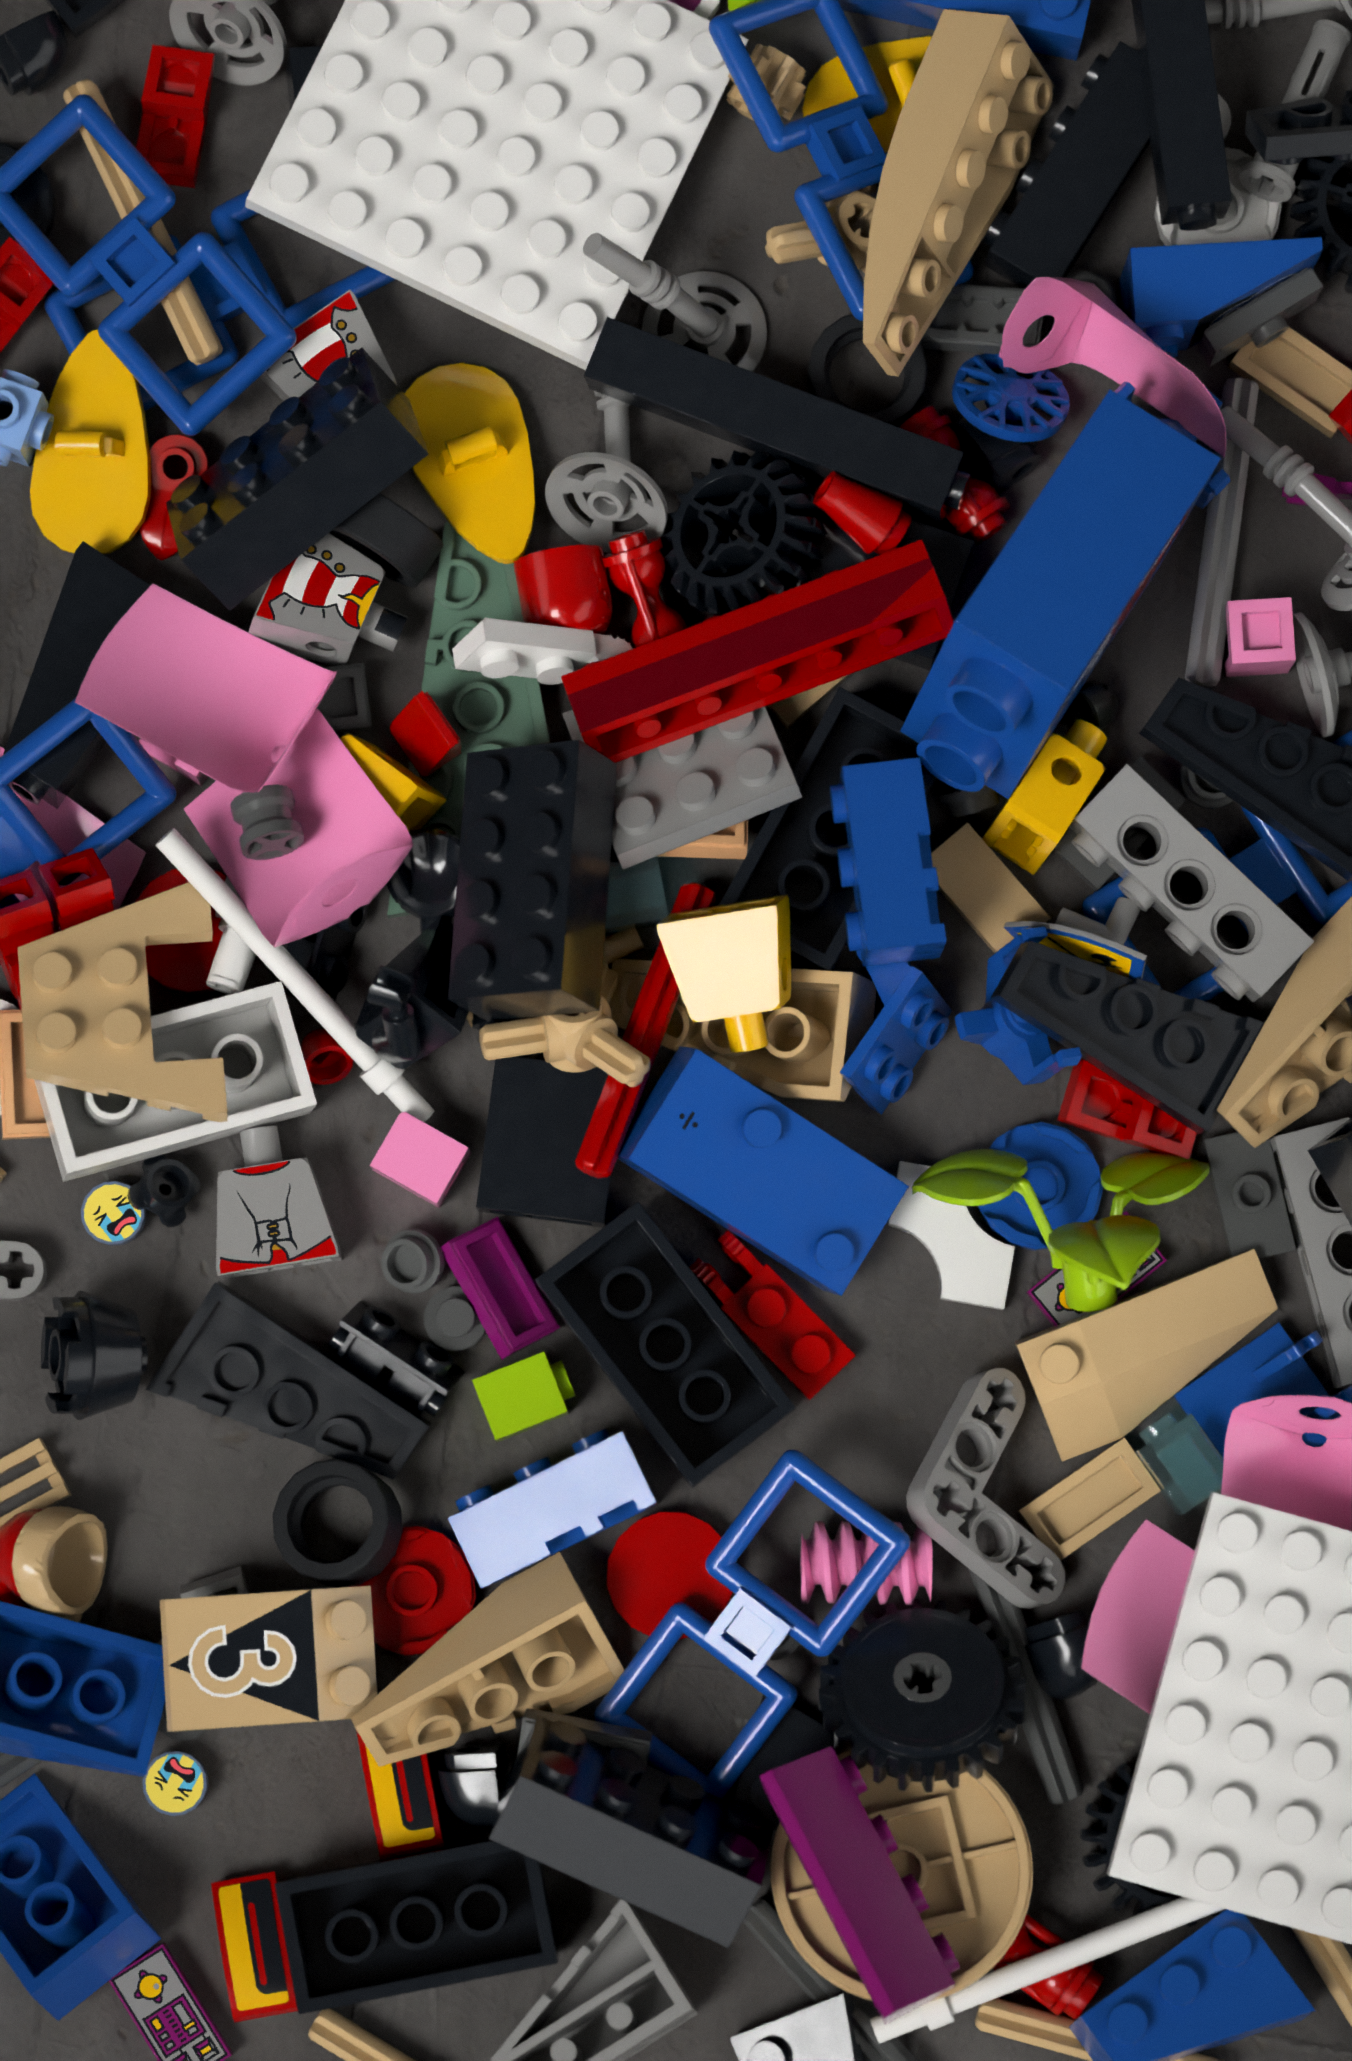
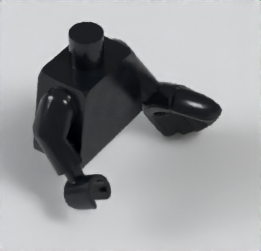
M423 828L409 831L413 846L386 884L395 902L399 903L400 907L406 912L420 919L421 934L386 966H380L354 1027L355 1033L360 1040L372 1048L381 1059L400 1069H406L459 1035L469 1012L448 1000L454 927L451 923V918L455 914L460 839L437 828L434 830Z

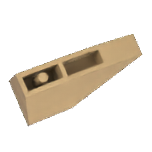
M943 9L894 130L882 169L870 225L863 302V343L886 374L899 377L1011 193L1020 169L1028 162L1031 142L1041 117L1049 110L1052 102L1054 84L1008 15Z

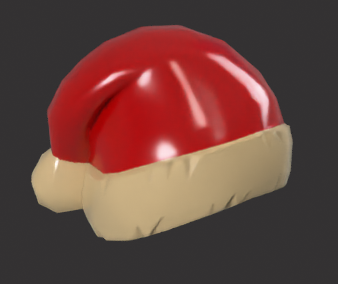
M65 1506L30 1509L14 1515L0 1526V1601L80 1622L82 1614L95 1601L105 1574L108 1545L103 1522L95 1515L84 1510Z

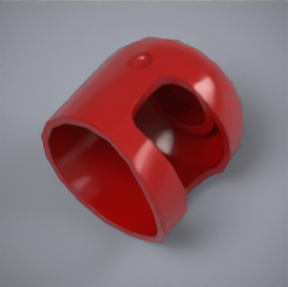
M583 544L550 548L525 555L514 561L523 621L525 623L590 630L595 634H603L610 625L612 617V599L606 567L604 568L601 560L604 557L603 546Z

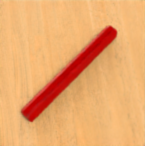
M698 883L684 884L680 887L670 914L714 907L716 902L715 893ZM661 940L622 1038L623 1041L649 1058L650 1070L644 1075L642 1083L636 1087H629L626 1084L620 1083L608 1074L575 1160L577 1169L595 1178H608L612 1174L681 994Z

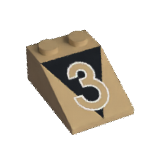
M371 1586L160 1600L167 1732L351 1719L377 1696Z

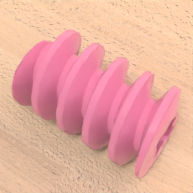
M816 1521L808 1539H804L801 1534V1602L809 1603L815 1586L821 1585L827 1603L835 1604L841 1586H849L879 1544L864 1533H862L860 1540H856L849 1521H842L834 1540H830L824 1522ZM893 1522L902 1530H904L900 1522ZM918 1526L910 1541L909 1549L876 1592L880 1605L887 1604L893 1586H899L906 1605L913 1604L919 1587H925L931 1602L932 1538Z

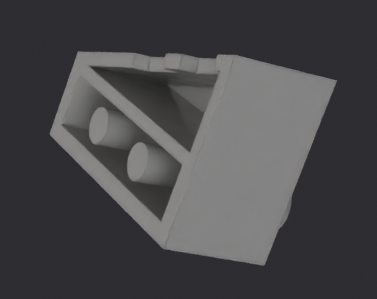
M620 1899L610 1911L609 1917L587 1944L583 1945L571 1959L570 1965L548 1992L540 1997L492 2056L491 2061H626L699 2013L633 1905Z

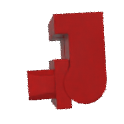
M93 848L38 866L45 894L31 869L0 879V902L3 898L12 894H22L29 898L0 909V964L14 997L18 1000L21 1011L17 947L114 911L112 900H115L111 878ZM72 873H83L89 876L88 879L62 888L58 885L64 877Z

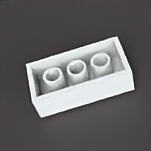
M282 981L151 1016L155 1062L223 1057L228 1112L227 1122H214L202 1119L203 1114L172 1107L171 1111L147 1106V1101L110 1092L107 1097L34 1080L63 1182L238 1134L243 1130L263 1127L310 1114L317 1105Z

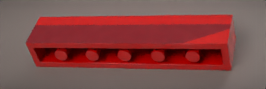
M921 539L903 547L892 548L879 556L845 569L829 572L821 578L779 594H771L763 598V600L724 615L710 617L700 624L666 637L650 640L642 646L608 659L589 663L579 670L561 676L585 744L617 763L947 638L954 622L944 591Z

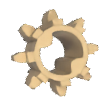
M757 44L750 57L780 116L791 120L805 96L803 91L806 87L801 82L806 76L804 75L806 71L789 55L782 53L772 46ZM729 73L730 81L728 86L731 89L727 94V102L733 105L740 114L754 121Z

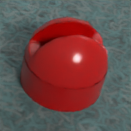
M324 1028L316 1029L307 1034L301 1042V1050L312 1083L318 1085L333 1084L342 1080L351 1071L353 1059Z

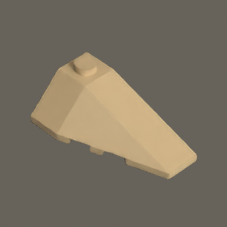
M1352 896L1312 938L1314 942L1303 953L1217 1108L1221 1116L1254 1148L1314 1109L1317 1105L1319 1094L1342 1078L1352 1083V1016L1345 999L1352 995Z
M617 959L612 963V970L618 972L619 983L609 1002V1006L612 1011V1020L620 1028L625 1030L627 1028L652 961ZM791 969V998L780 1009L762 1012L768 1045L760 1049L739 1053L730 1052L724 1018L693 1022L689 1017L680 994L661 1045L677 1051L680 1046L697 1048L749 1083L783 1098L845 1102L852 1086L839 1072L873 1024L877 989L873 981L854 972Z
M1253 1248L1117 1301L1106 1309L1090 1312L1015 1341L1061 1461L1063 1462L1122 1439L1275 1312L1278 1307L1257 1253Z
M558 1552L503 1582L355 1714L351 1720L380 1767L451 1747L457 1742L460 1734L492 1726L495 1734L514 1729L516 1728L515 1719L523 1717L526 1708L541 1711L549 1709L551 1713L562 1715L574 1712L607 1694L625 1669L563 1556Z

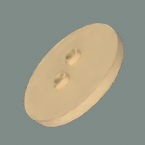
M851 1750L837 1756L838 1759L841 1760L849 1755L851 1756ZM867 1764L859 1769V1772L868 1791L858 1795V1798L869 1819L879 1814L882 1815L899 1848L888 1854L900 1878L912 1873L928 1903L929 1909L919 1915L929 1935L932 1938L942 1932L960 1965L958 1970L950 1973L955 1983V1988L929 2002L949 1997L971 1986L991 1971L1007 1953L1022 1927L1030 1902L1033 1881L1032 1853L1025 1825L1007 1792L984 1768L983 1776L979 1779L970 1775L968 1771L960 1774L959 1787L952 1789L945 1779L935 1781L932 1792H925L922 1782L910 1781L905 1791L898 1790L897 1778L888 1775L878 1784L873 1781V1767ZM779 1823L772 1848L771 1885L776 1909L788 1938L806 1963L820 1976L847 1993L872 2001L783 1826Z

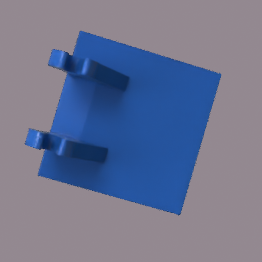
M861 950L856 951L857 956L862 961ZM910 961L866 966L884 1004V1008L839 1072L867 1105L880 1115L883 1114L890 1102H897L906 1093L913 1079L912 1069L926 1049L932 1050L940 1043L948 1029V1017L952 1012V1009L924 973L913 967Z
M1277 1323L1173 1396L1222 1467L1223 1462L1219 1459L1222 1458V1461H1224L1227 1427L1232 1410L1237 1406L1257 1399L1280 1395L1330 1397L1302 1357L1307 1351L1324 1341L1317 1330L1293 1343L1280 1323ZM1352 1384L1331 1397L1347 1402L1352 1401ZM1305 1407L1300 1409L1301 1414L1315 1419L1329 1420L1341 1416L1337 1411L1324 1407ZM1200 1429L1204 1432L1203 1435L1205 1434L1207 1437L1202 1436V1434L1199 1432ZM1304 1433L1302 1435V1440L1305 1444L1312 1447L1322 1446L1326 1443L1327 1439L1325 1436L1316 1433Z

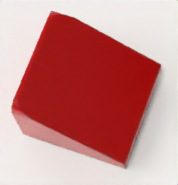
M421 691L415 695L390 725L391 734L423 777L429 776L461 754L462 745L460 738L428 692L424 693Z

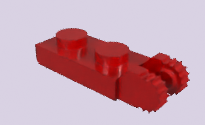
M727 1230L718 1239L722 1246V1251L734 1263H738L752 1278L734 1294L721 1280V1275L708 1262H703L698 1258L689 1269L722 1303L723 1306L720 1309L810 1401L856 1355L767 1263L762 1266L755 1256Z

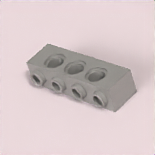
M1128 764L1074 818L1069 826L1077 835L1071 841L1074 847L1096 867H1100L1106 862L1123 878L1118 885L1122 893L1141 910L1146 912L1152 906L1170 923L1164 930L1171 940L1191 956L1197 951L1201 952L1216 967L1211 973L1214 980L1237 1000H1240L1244 995L1252 1002L1261 998L1314 942L1311 937ZM1132 828H1141L1148 831L1156 844L1154 856L1148 860H1137L1131 857L1123 845L1124 833ZM1188 872L1199 880L1202 886V896L1198 903L1187 905L1180 903L1173 897L1170 891V880L1173 874ZM1234 916L1245 923L1249 935L1244 948L1231 949L1221 943L1217 936V924L1220 918Z
M1349 1117L1274 1136L1270 1139L1297 1254L1319 1335L1324 1340L1322 1346L1334 1389L1352 1384V1322L1349 1318V1307L1352 1302V1269H1346L1337 1264L1332 1255V1245L1338 1235L1352 1236V1226L1340 1206L1330 1207L1318 1199L1315 1192V1183L1321 1173L1307 1150L1349 1120Z

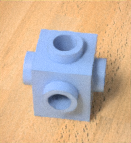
M4 369L0 377V404L13 408L8 418L0 420V465L8 466L11 460L30 467L36 449L43 450L49 439L54 423V415L46 412L49 403L43 392L37 390L39 383L29 376L8 369Z

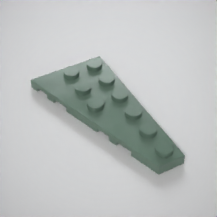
M445 522L442 539L444 546L440 552L421 691L424 693L428 692L460 738L462 749L460 755L429 776L423 777L420 775L411 761L409 763V770L439 791L447 799L421 829L428 828L429 830H434L437 828L460 839L467 753L550 743L540 686L536 678L511 675L503 678H488L483 676L481 672L455 669L452 649L484 618L517 622L524 621L514 563H498L484 555L460 536L449 522ZM390 894L387 912L388 919L411 915L402 909L400 904L396 903Z

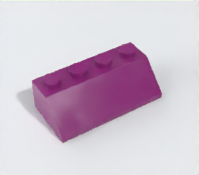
M832 1746L760 1775L763 1790L884 2025L954 1989L955 1983L950 1973L958 1970L960 1965L942 1932L932 1938L929 1935L919 1915L929 1909L928 1903L912 1873L902 1878L899 1877L888 1854L899 1848L882 1815L879 1814L869 1819L858 1795L868 1791V1788L851 1756L849 1755L839 1760Z

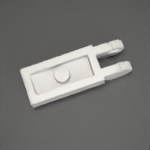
M484 618L452 651L455 669L481 672L483 676L488 678H503L510 675L536 678L542 684L554 685L563 683L561 678L563 675L579 670L589 663L602 661L634 648L631 647V643L625 641V638L623 640L619 637L614 639L611 635L595 634L590 630Z

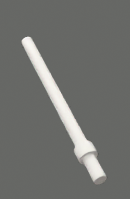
M175 828L166 833L155 846L363 1070L359 1076L376 1095L383 1092L401 1112H407L423 1122L428 1120L435 1110L403 1077L402 1074L405 1069L396 1068L391 1063L381 1059L372 1048L360 1040L354 1030L356 1024L283 945L274 947L261 933L245 904Z
M1186 1897L1178 1898L991 1971L966 1989L949 1997L927 2002L885 2025L880 2015L871 2018L870 2022L879 2044L926 2025L932 2031L955 2022L954 2015L1211 1915L1224 1908Z

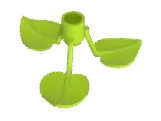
M978 1149L949 1156L929 1167L915 1180L912 1186V1194L922 1192L933 1199L949 1204L982 1206L1000 1201L1009 1196L1013 1191L1020 1193L1024 1197L1051 1253L1052 1268L1063 1269L1067 1306L1077 1311L1092 1312L1106 1309L1115 1304L1117 1301L1116 1286L1126 1290L1137 1269L1156 1250L1160 1243L1158 1226L1146 1219L1122 1215L1124 1207L1133 1199L1146 1205H1159L1181 1198L1195 1189L1208 1176L1210 1169L1209 1163L1199 1162L1193 1158L1187 1160L1161 1152H1139L1122 1156L1109 1163L1101 1173L1102 1187L1108 1191L1116 1192L1112 1200L1110 1216L1099 1221L1089 1220L1088 1222L1068 1223L1054 1230L1044 1213L1031 1183L1027 1179L1021 1178L1028 1171L1027 1161L1010 1152L995 1149Z

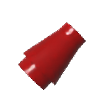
M835 471L825 478L813 500V504L824 510L866 554L874 551L881 555L887 550L896 548L904 537L912 519V515L902 509V500L846 479Z

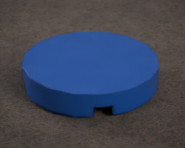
M1044 1122L1017 1126L997 1137L989 1147V1149L1016 1154L1027 1161L1028 1171L1021 1178H1025L1031 1183L1053 1230L1068 1223L1088 1222L1096 1216L1103 1192L1099 1165L1087 1143L1067 1128ZM1013 1191L1009 1196L1000 1201L977 1206L990 1230L1010 1245L1032 1251L1048 1249L1031 1211L1020 1193Z

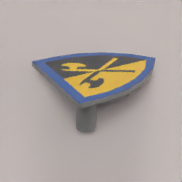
M1119 897L1105 925L1063 907L1055 924L1019 921L1006 922L1003 927L1015 938L1021 935L1020 929L1045 926L1048 936L1038 944L1104 966L1110 972L1131 979H1143L1147 955L1124 946L1141 910L1128 898Z

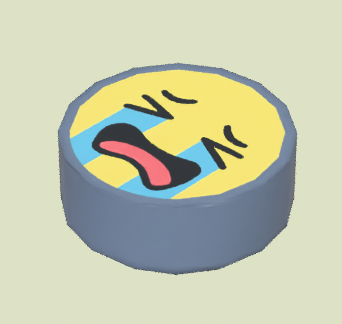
M118 1181L103 1182L93 1187L85 1196L81 1207V1220L87 1233L96 1241L109 1246L124 1245L134 1240L143 1230L146 1221V1209L137 1210L130 1204L127 1194L131 1186Z
M181 1750L168 1751L155 1757L148 1765L146 1775L142 1780L143 1793L148 1803L158 1812L169 1816L184 1815L196 1809L205 1799L209 1787L208 1773L203 1763L193 1754Z

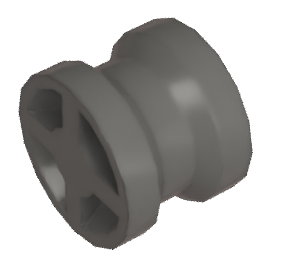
M265 785L259 792H243L231 802L230 807L233 820L241 825L243 829L239 842L242 854L246 858L268 860L281 857L293 852L304 842L302 826L292 817L291 812L295 808L293 792L289 787Z

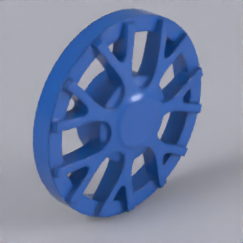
M987 353L975 355L960 366L952 385L953 401L961 415L979 430L1008 441L1035 442L1053 436L1064 425L1070 407L1069 395L1061 379L1050 370L1023 373L1031 377V379H1026L1017 375L1016 372L1018 371L1004 367L1003 360L999 357V354ZM1000 368L1003 373L997 374L991 369ZM970 377L988 384V386L965 382V380ZM1048 390L1052 396L1041 395L1037 391ZM984 400L987 409L981 412L973 403ZM1034 407L1041 409L1053 418L1047 422L1033 410ZM1005 419L1022 421L1023 426L1005 424Z

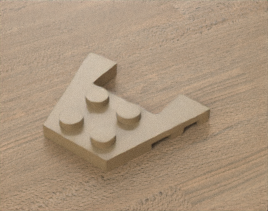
M190 882L17 947L27 1078L107 1097L110 1092L147 1101V1106L167 1111H171L172 1107L203 1114L202 1119L214 1122H227L228 1112L223 1057L166 1062L154 1061L145 947L148 945L212 941L210 904Z

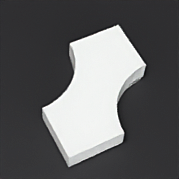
M899 1161L896 1178L909 1187L889 1218L888 1226L911 1234L929 1251L939 1273L941 1300L1004 1310L1015 1246L1000 1242L984 1232L970 1215L967 1206L941 1202L922 1192L912 1194V1186L915 1180L931 1166Z

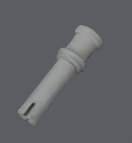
M1318 20L1314 23L1310 39L1291 77V82L1281 104L1313 97L1324 99L1343 52L1350 43L1351 34L1348 29L1331 20ZM1318 67L1307 95H1304L1315 68ZM1257 151L1253 161L1246 163L1239 175L1240 182L1246 190L1261 199L1271 202H1285L1292 197L1296 188L1293 177L1299 163L1280 165L1264 161ZM1268 177H1269V178H1272L1273 181H1272V182H1269V181H1268Z

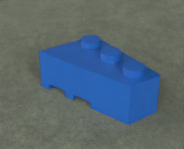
M920 758L842 766L840 774L841 784L830 785V798L834 824L846 823L848 848L837 849L841 887L853 886L856 912L845 913L849 951L861 950L862 966L940 958L947 940L944 923L939 922L936 897L939 885L936 867L933 868L929 839L931 830Z

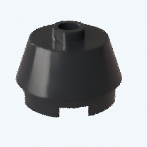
M78 1291L74 1297H53L54 1310H58V1317L44 1318L41 1339V1369H49L56 1388V1393H47L45 1397L49 1411L53 1414H73L77 1420H82L132 1402L139 1388L140 1377L145 1374L148 1360L146 1339L141 1336L140 1325L135 1311L84 1291Z

